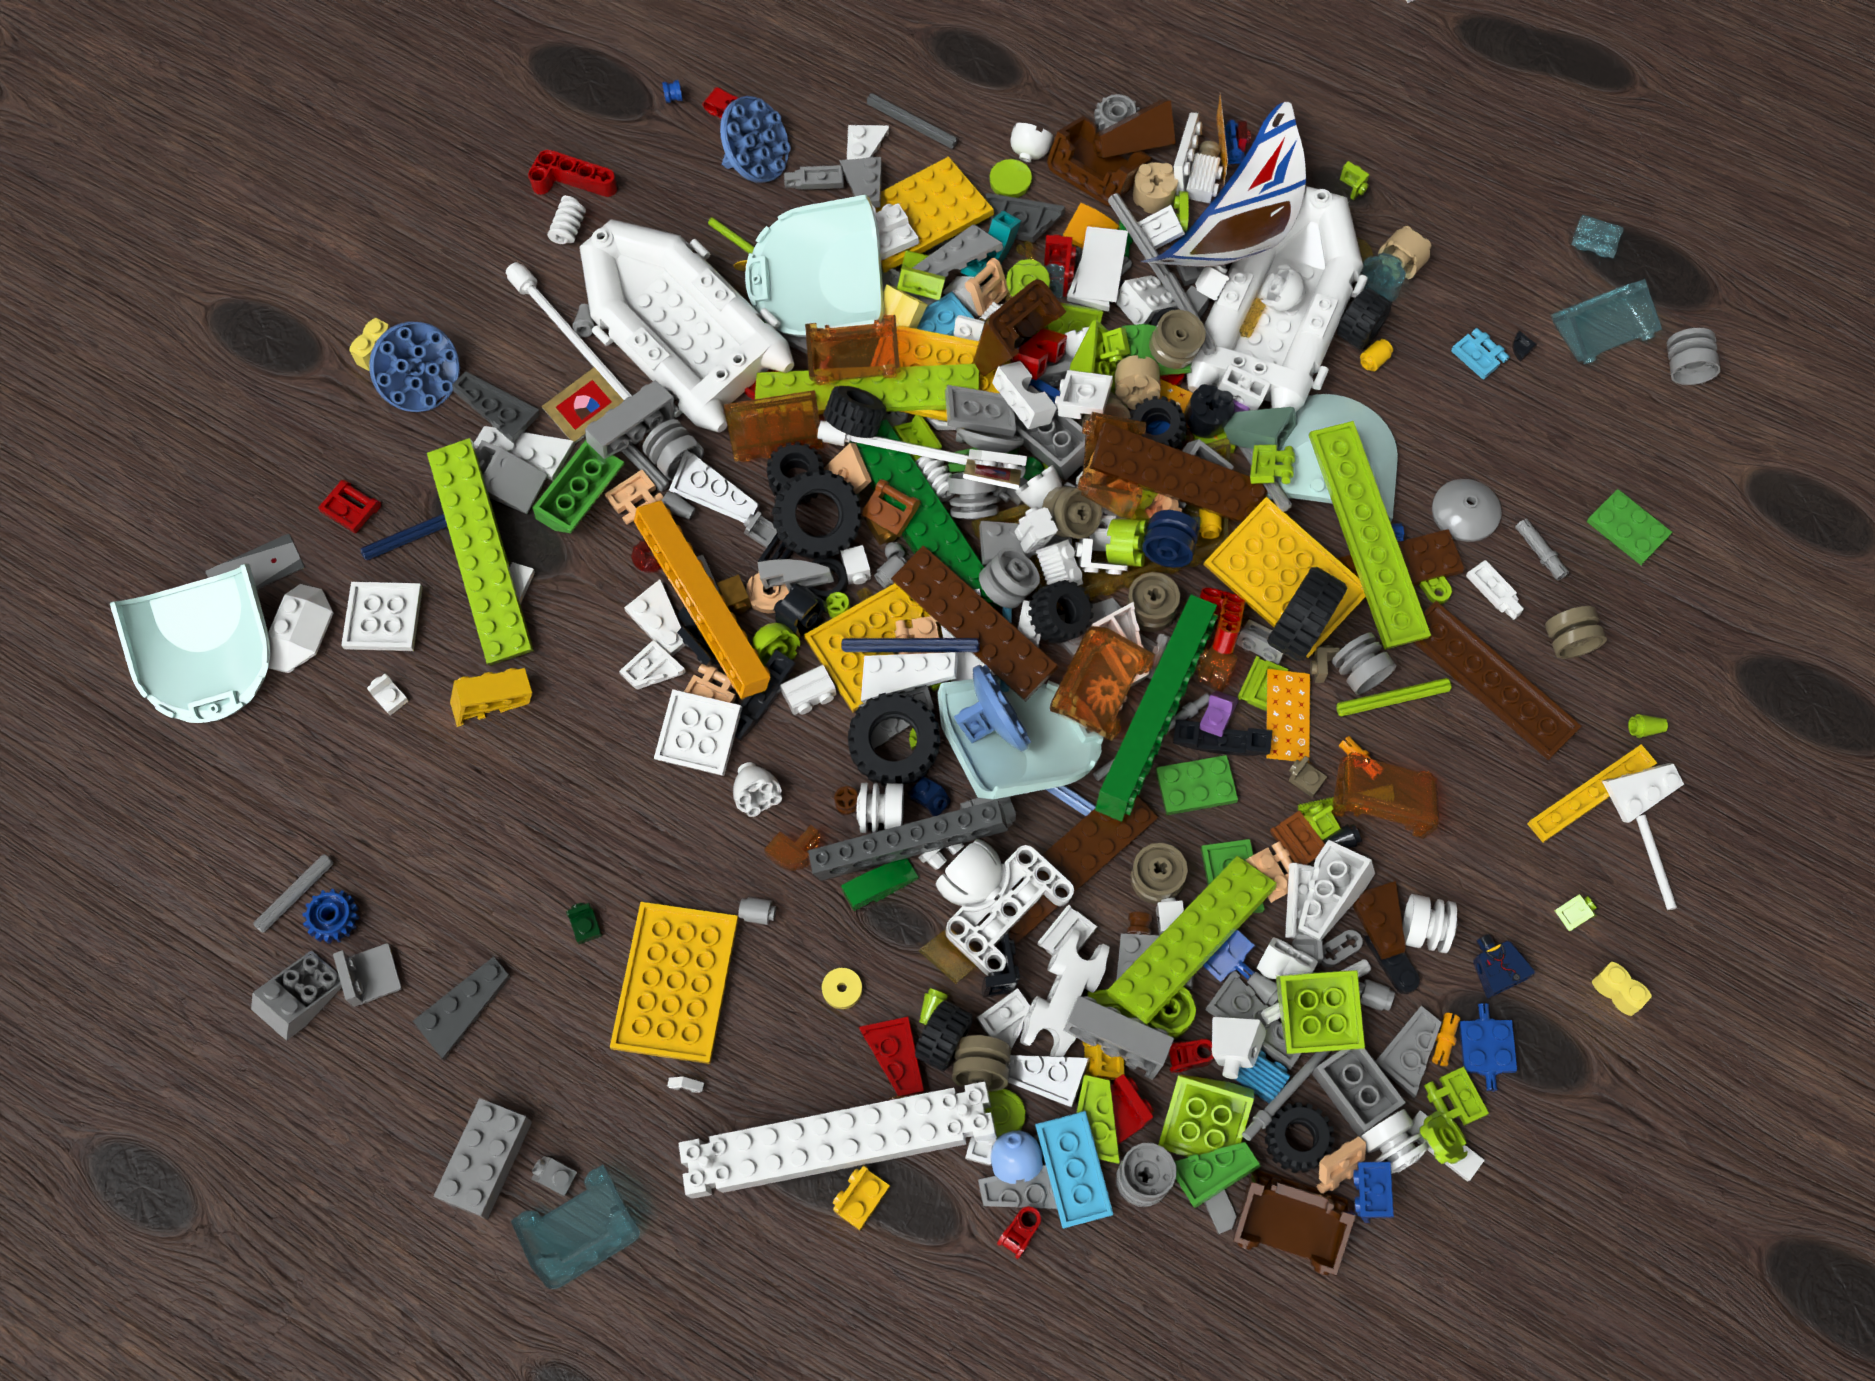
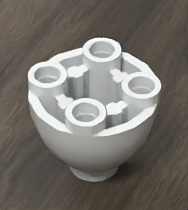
M1053 465L1041 472L1042 475L1039 474L1027 482L1028 486L1024 484L1015 491L1021 501L1028 507H1038L1041 509L1047 494L1054 488L1062 486L1060 476Z
M752 762L744 763L738 768V775L733 787V797L739 810L747 813L750 817H755L761 811L782 801L780 784L770 772L756 766Z

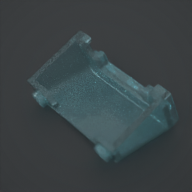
M1645 279L1623 285L1550 314L1553 324L1577 361H1583L1584 364L1596 361V356L1601 352L1633 339L1641 338V341L1655 337L1654 332L1662 330Z
M604 1165L588 1173L584 1180L587 1188L586 1191L543 1217L536 1211H524L511 1220L531 1268L549 1289L562 1287L632 1244L640 1235V1230Z

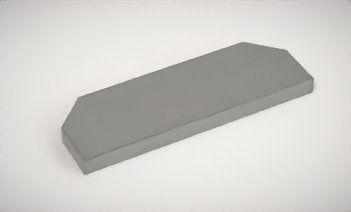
M1225 1190L1204 1202L1218 1235L1231 1230L1236 1219V1214Z

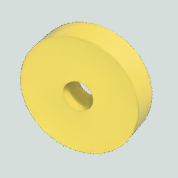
M837 968L825 976L822 983V993L825 1001L830 1006L836 1009H848L854 1006L861 998L862 983L859 976L851 969ZM840 985L847 987L844 992H839L837 989Z

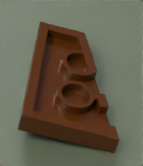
M1396 881L1364 891L1352 907L1381 960L1404 953L1406 946Z

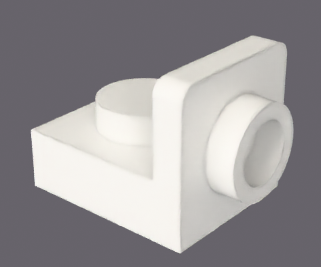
M387 674L375 678L367 688L390 716L408 702L406 696Z

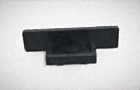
M683 606L678 613V617L686 626H682L677 632L683 639V643L692 649L702 664L706 666L720 664L688 610Z

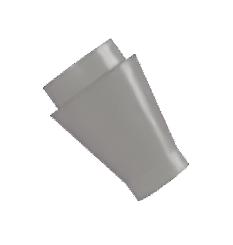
M581 304L572 325L574 331L580 337L590 336L594 327L589 304Z
M668 491L662 499L665 507L669 508L673 515L684 517L688 520L694 515L696 508L675 492L671 493Z
M1255 972L1247 983L1254 989L1265 1005L1272 1006L1278 1003L1277 983Z

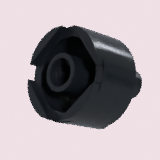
M1203 384L1193 392L1184 410L1185 421L1193 434L1201 438H1213L1215 435L1224 432V427L1234 413L1233 395L1229 391H1222L1217 389V386Z
M796 583L791 587L786 597L775 604L773 609L776 612L775 621L776 623L785 624L799 637V640H802L801 637H804V634L822 624L823 619L820 617L823 612L827 613L828 604L805 586Z

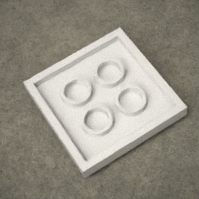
M351 582L341 646L344 649L414 651L422 585L420 583Z
M672 689L654 759L724 776L742 706Z

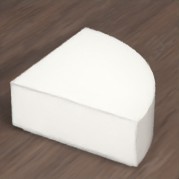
M671 1077L667 1087L675 1090L684 1088L694 1093H700L703 1090L704 1083L686 1077Z

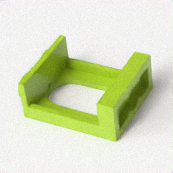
M906 250L897 290L940 300L945 277L913 269L915 265L927 258L928 255Z

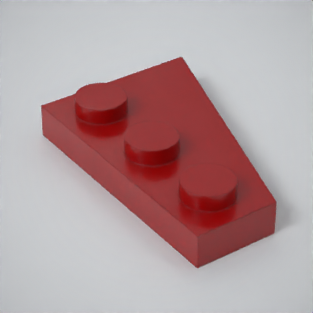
M904 1017L859 1027L860 1032L898 1098L924 1093L918 1061L915 1057V1047L909 1018Z

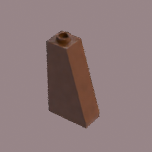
M1159 100L1094 134V152L1097 153V156L1104 158L1176 144L1171 100Z

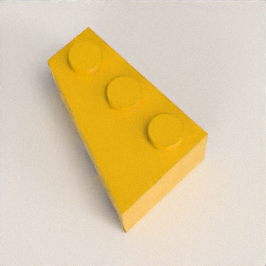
M510 668L500 673L487 672L481 676L472 678L465 676L455 680L450 704L457 727L464 725L463 720L476 716L479 720L486 718L485 713L497 709L502 713L529 704L532 690L525 668Z

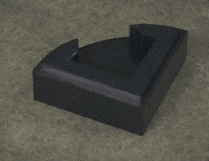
M1519 331L1513 341V352L1521 362L1537 344Z

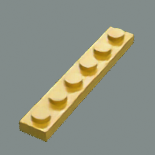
M1641 744L1534 817L1527 824L1544 843L1610 797L1602 782L1603 780L1641 772L1644 769L1654 767L1657 762Z

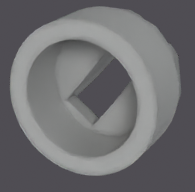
M890 542L885 547V555L888 560L893 555L897 557H904L905 555L902 546L897 542Z

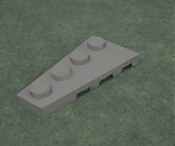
M973 224L915 265L913 269L946 277L949 275V271L953 269L961 270L967 267L966 263L976 258L980 261L986 258V254L993 250L996 253L1003 250L1002 242Z

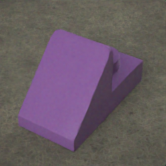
M1219 691L1210 694L1209 705L1201 720L1199 729L1222 737L1239 698Z

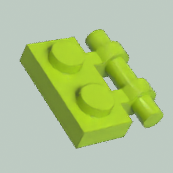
M1254 445L1250 474L1251 484L1274 483L1275 476H1280L1283 484H1289L1294 475V468L1292 467V464L1295 462L1294 448L1286 446L1283 451H1278L1277 445ZM1282 462L1283 465H1276V463Z
M1464 1067L1439 1078L1443 1085V1088L1437 1090L1433 1081L1424 1085L1428 1093L1427 1098L1429 1102L1434 1104L1437 1111L1444 1113L1441 1117L1445 1120L1448 1118L1453 1120L1460 1117L1465 1126L1489 1114ZM1447 1095L1455 1108L1451 1111H1448L1442 1099Z

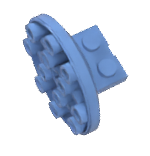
M744 96L732 101L726 107L721 119L720 133L725 151L722 165L727 169L734 167L741 176L755 183H766L776 179L785 169L790 152V144L788 143L786 130L781 121L780 114L774 111L763 99ZM784 154H785V162L783 161V159H781Z
M409 321L392 326L378 338L370 355L369 369L373 385L385 401L405 411L423 412L439 406L453 392L452 384L459 378L460 365L456 348L444 332L427 323ZM446 395L441 401L436 403L441 397Z
M977 665L973 667V684L978 702L971 707L962 709L959 714L954 716L959 727L971 743L976 742L995 730L1007 743L1019 751L1023 752L1028 749V744L1031 743L1027 735L1028 733L1021 721H1019L1015 710L1000 689V685L988 666L984 665L982 667Z

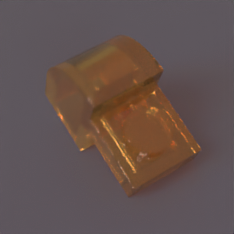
M810 825L795 843L782 832H779L764 849L765 855L782 869L789 871L803 869L810 864L808 850L815 849L820 842L819 832Z

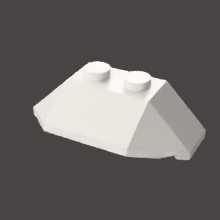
M299 584L284 595L268 632L270 641L269 669L290 673L294 668L317 654L333 616L331 606L322 589Z

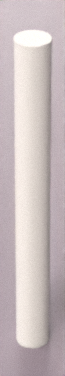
M1640 815L1636 817L1666 908L1667 910L1676 909L1677 905L1646 815Z

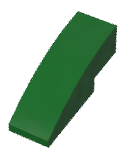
M904 858L864 873L841 885V888L853 911H856L874 900L875 902L880 901L919 879L908 859Z

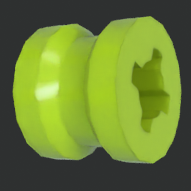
M841 592L830 594L826 600L830 618H834L851 608L848 597Z

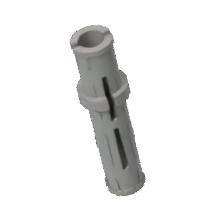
M1527 518L1515 526L1538 555L1540 563L1549 569L1557 581L1569 574V570L1557 557V552L1552 551Z

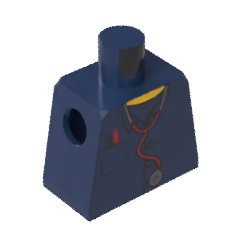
M1490 934L1476 940L1483 953L1479 954L1473 960V963L1488 999L1530 979L1535 974L1533 968L1510 941L1496 946Z

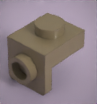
M1324 645L1316 649L1313 660L1310 662V674H1314L1315 683L1325 682L1328 675L1327 661H1332L1333 657L1340 651V648Z

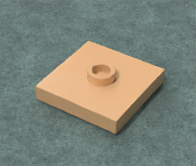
M849 443L824 467V470L832 471L835 475L839 474L844 477L847 483L850 482L854 487L855 494L861 492L871 482L856 443Z

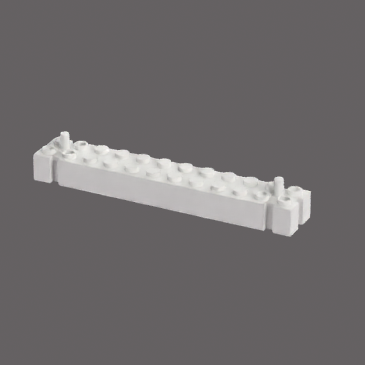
M984 1081L964 1085L966 1092L957 1094L955 1088H949L709 1136L710 1143L707 1144L700 1139L679 1142L681 1164L689 1169V1173L683 1174L685 1195L694 1199L712 1195L711 1188H716L724 1193L966 1145L965 1138L974 1136L976 1142L996 1139L997 1135L993 1116L991 1113L985 1112V1108L991 1107L987 1085Z

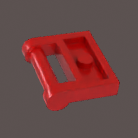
M341 480L320 504L318 509L324 515L356 534L370 516L380 509L381 502L375 498L371 499L353 488L350 482ZM348 494L364 504L365 507L363 509L343 498L342 495Z

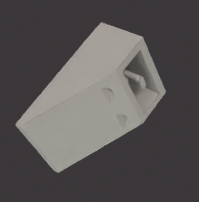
M482 440L476 450L489 498L528 514L548 474L508 451Z
M311 950L255 990L252 995L251 1010L287 1041L307 1026L342 988L339 974Z

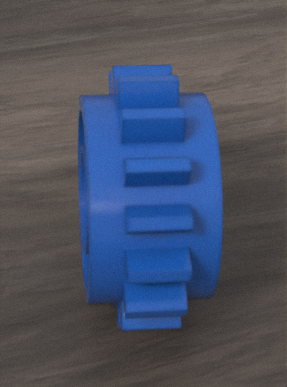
M331 889L327 893L322 890L321 894L317 897L312 896L313 900L310 904L306 903L305 905L307 911L302 916L307 921L303 925L309 929L308 934L312 937L315 936V939L319 942L323 939L328 944H331L332 940L341 942V938L344 936L349 937V932L352 929H356L354 925L355 920L360 918L355 913L359 910L358 906L353 904L355 900L351 896L347 897V894L342 890L339 894L335 889ZM331 912H336L332 920H326Z

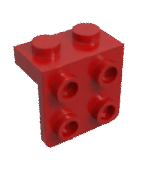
M1046 235L1044 267L1065 269L1062 297H1067V291L1070 290L1073 282L1076 246H1072L1073 237Z
M1124 1074L1116 1078L1114 1084L1110 1086L1117 1145L1151 1123L1154 1118L1152 1115L1154 1110L1146 1099L1142 1101L1137 1094L1139 1089L1132 1078L1127 1079Z

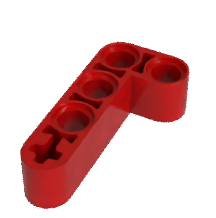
M552 150L541 151L528 173L532 189L539 195L548 193L555 181L604 197H611L618 190L612 170Z
M1203 588L1200 598L1217 605L1215 614L1218 615L1213 649L1222 654H1231L1234 652L1240 632L1245 600L1241 599L1237 594L1214 588Z

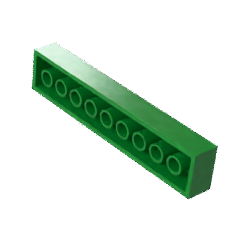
M887 419L883 420L876 436L901 441ZM850 441L849 443H856L871 478L869 485L873 492L878 481L884 479L889 482L891 487L909 497H915L920 500L919 508L902 533V537L913 554L924 545L973 590L980 589L981 597L996 611L1002 608V606L991 600L982 589L979 573L984 568L910 454ZM887 494L883 496L882 500L903 512L905 511L906 505Z
M1190 595L1100 789L1095 811L1121 822L1125 814L1130 816L1136 797L1143 788L1145 777L1152 768L1155 755L1159 753L1164 735H1167L1171 726L1173 715L1175 716L1180 700L1182 696L1184 697L1189 686V680L1193 677L1199 658L1202 657L1208 639L1210 640L1214 631V625L1218 618V615L1215 614L1216 604Z

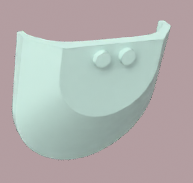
M867 195L794 208L778 216L779 220L770 227L766 226L755 240L757 244L753 253H749L745 271V282L748 297L756 311L760 313L763 308H766L781 322L776 330L796 337H816L880 327L885 309L879 227L871 200Z
M1332 394L1307 396L1303 407L1295 412L1296 427L1280 449V451H1283L1286 446L1294 448L1295 462L1292 464L1294 475L1289 484H1283L1280 476H1275V479L1288 498L1333 504L1308 434L1314 430L1354 421L1391 523L1393 519L1398 453L1395 439L1387 424L1369 407L1353 399ZM1277 462L1276 465H1283V463ZM1267 491L1266 497L1268 499H1272V497Z
M243 564L233 571L162 592L110 603L132 680L141 695L156 706L155 709L161 713L186 722H212L226 718L242 709L260 689L269 666L270 641L250 564Z
M994 676L998 684L1000 685V679L997 676ZM973 679L941 683L938 690L941 728L977 797L985 799H998L1060 787L1076 782L1087 775L1098 762L1103 742L1102 729L1093 711L1079 697L1074 700L1065 693L1066 688L1049 680L1047 685L1043 684L1026 702L1009 688L1008 692L1003 693L1015 710L1019 721H1021L1031 740V743L1028 744V749L1021 752L1007 743L995 730L976 742L971 743L957 724L954 716L959 714L962 709L971 707L978 702Z

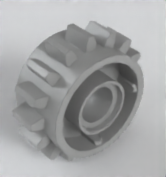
M1116 94L1110 95L1107 98L1104 97L1102 98V103H1097V109L1094 112L1095 125H1099L1098 130L1102 131L1140 111V108L1136 107V102L1132 101L1128 96Z

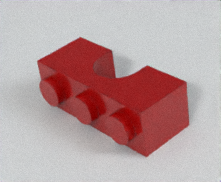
M1043 328L1018 349L1019 353L1011 358V363L1021 361L1032 375L1031 379L1037 380L1046 372L1047 361L1056 363L1065 355L1067 335Z

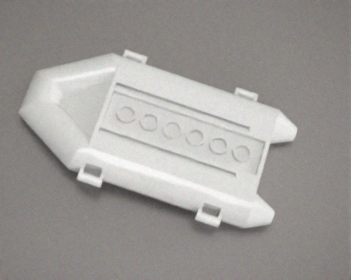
M1306 186L1300 212L1287 236L1277 246L1232 263L1227 274L1229 280L1226 281L1227 284H1224L1222 292H1219L1220 296H1217V300H1215L1204 324L1215 344L1216 351L1213 354L1205 355L1202 348H1200L1192 362L1191 373H1187L1188 389L1191 392H1194L1203 384L1219 385L1229 364L1271 383L1263 400L1270 401L1272 408L1294 407L1296 412L1303 407L1311 388L1321 389L1329 371L1327 367L1321 366L1350 297L1356 298L1363 291L1368 280L1367 276L1360 275L1363 269V262L1347 197L1330 193L1325 189H1315ZM1281 207V208L1277 209L1276 211L1272 212V213H1271V216H1273L1274 214H1276V213H1277L1279 210H1281L1283 207ZM1265 247V248H1262V249H1259V250H1255V251H1253V252H1251V253L1264 250V249H1266V248H1268V247ZM1287 264L1299 272L1304 281L1303 298L1299 304L1292 308L1277 311L1261 302V300H1264L1261 290L1268 276L1271 273L1276 274L1280 271L1277 268L1280 265ZM1357 281L1356 286L1353 290L1352 284ZM1318 372L1316 379L1313 382V374Z
M610 219L580 246L590 315L597 324L593 327L592 332L605 346L615 342L652 381L656 380L673 396L674 400L678 401V407L674 404L675 418L684 413L696 426L720 433L728 425L724 409L745 392V388H749L755 383L756 373L767 372L769 369L788 373L793 369L794 361L789 343L776 330L781 322L766 308H763L758 313L706 261L710 256V252L696 239H693L689 244L683 237L677 234ZM602 329H608L609 336Z

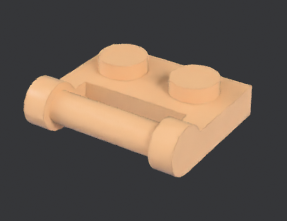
M991 258L981 272L965 282V288L970 292L977 315L982 316L993 302L998 304L1009 293L1001 264L996 258ZM992 273L993 277L980 288L979 284Z

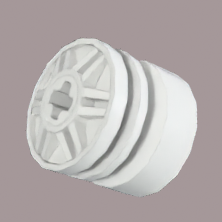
M861 783V789L857 797V820L860 826V833H867L868 823H872V833L878 831L879 823H884L885 830L903 825L904 785L887 783L885 794H880L878 783H874L873 794H869L868 783Z
M1411 894L1406 905L1402 923L1405 945L1421 948L1425 938H1427L1428 950L1434 951L1438 948V952L1447 954L1457 928L1456 902L1447 901L1444 906V901L1437 899L1433 909H1431L1430 897Z
M1405 1109L1390 1116L1360 1136L1366 1142V1151L1368 1153L1381 1150L1383 1154L1375 1162H1384L1386 1160L1391 1162L1392 1173H1399L1417 1162L1426 1150L1430 1148L1427 1142L1418 1147L1414 1145V1142L1422 1137L1420 1133L1408 1136L1406 1133L1414 1125V1122Z

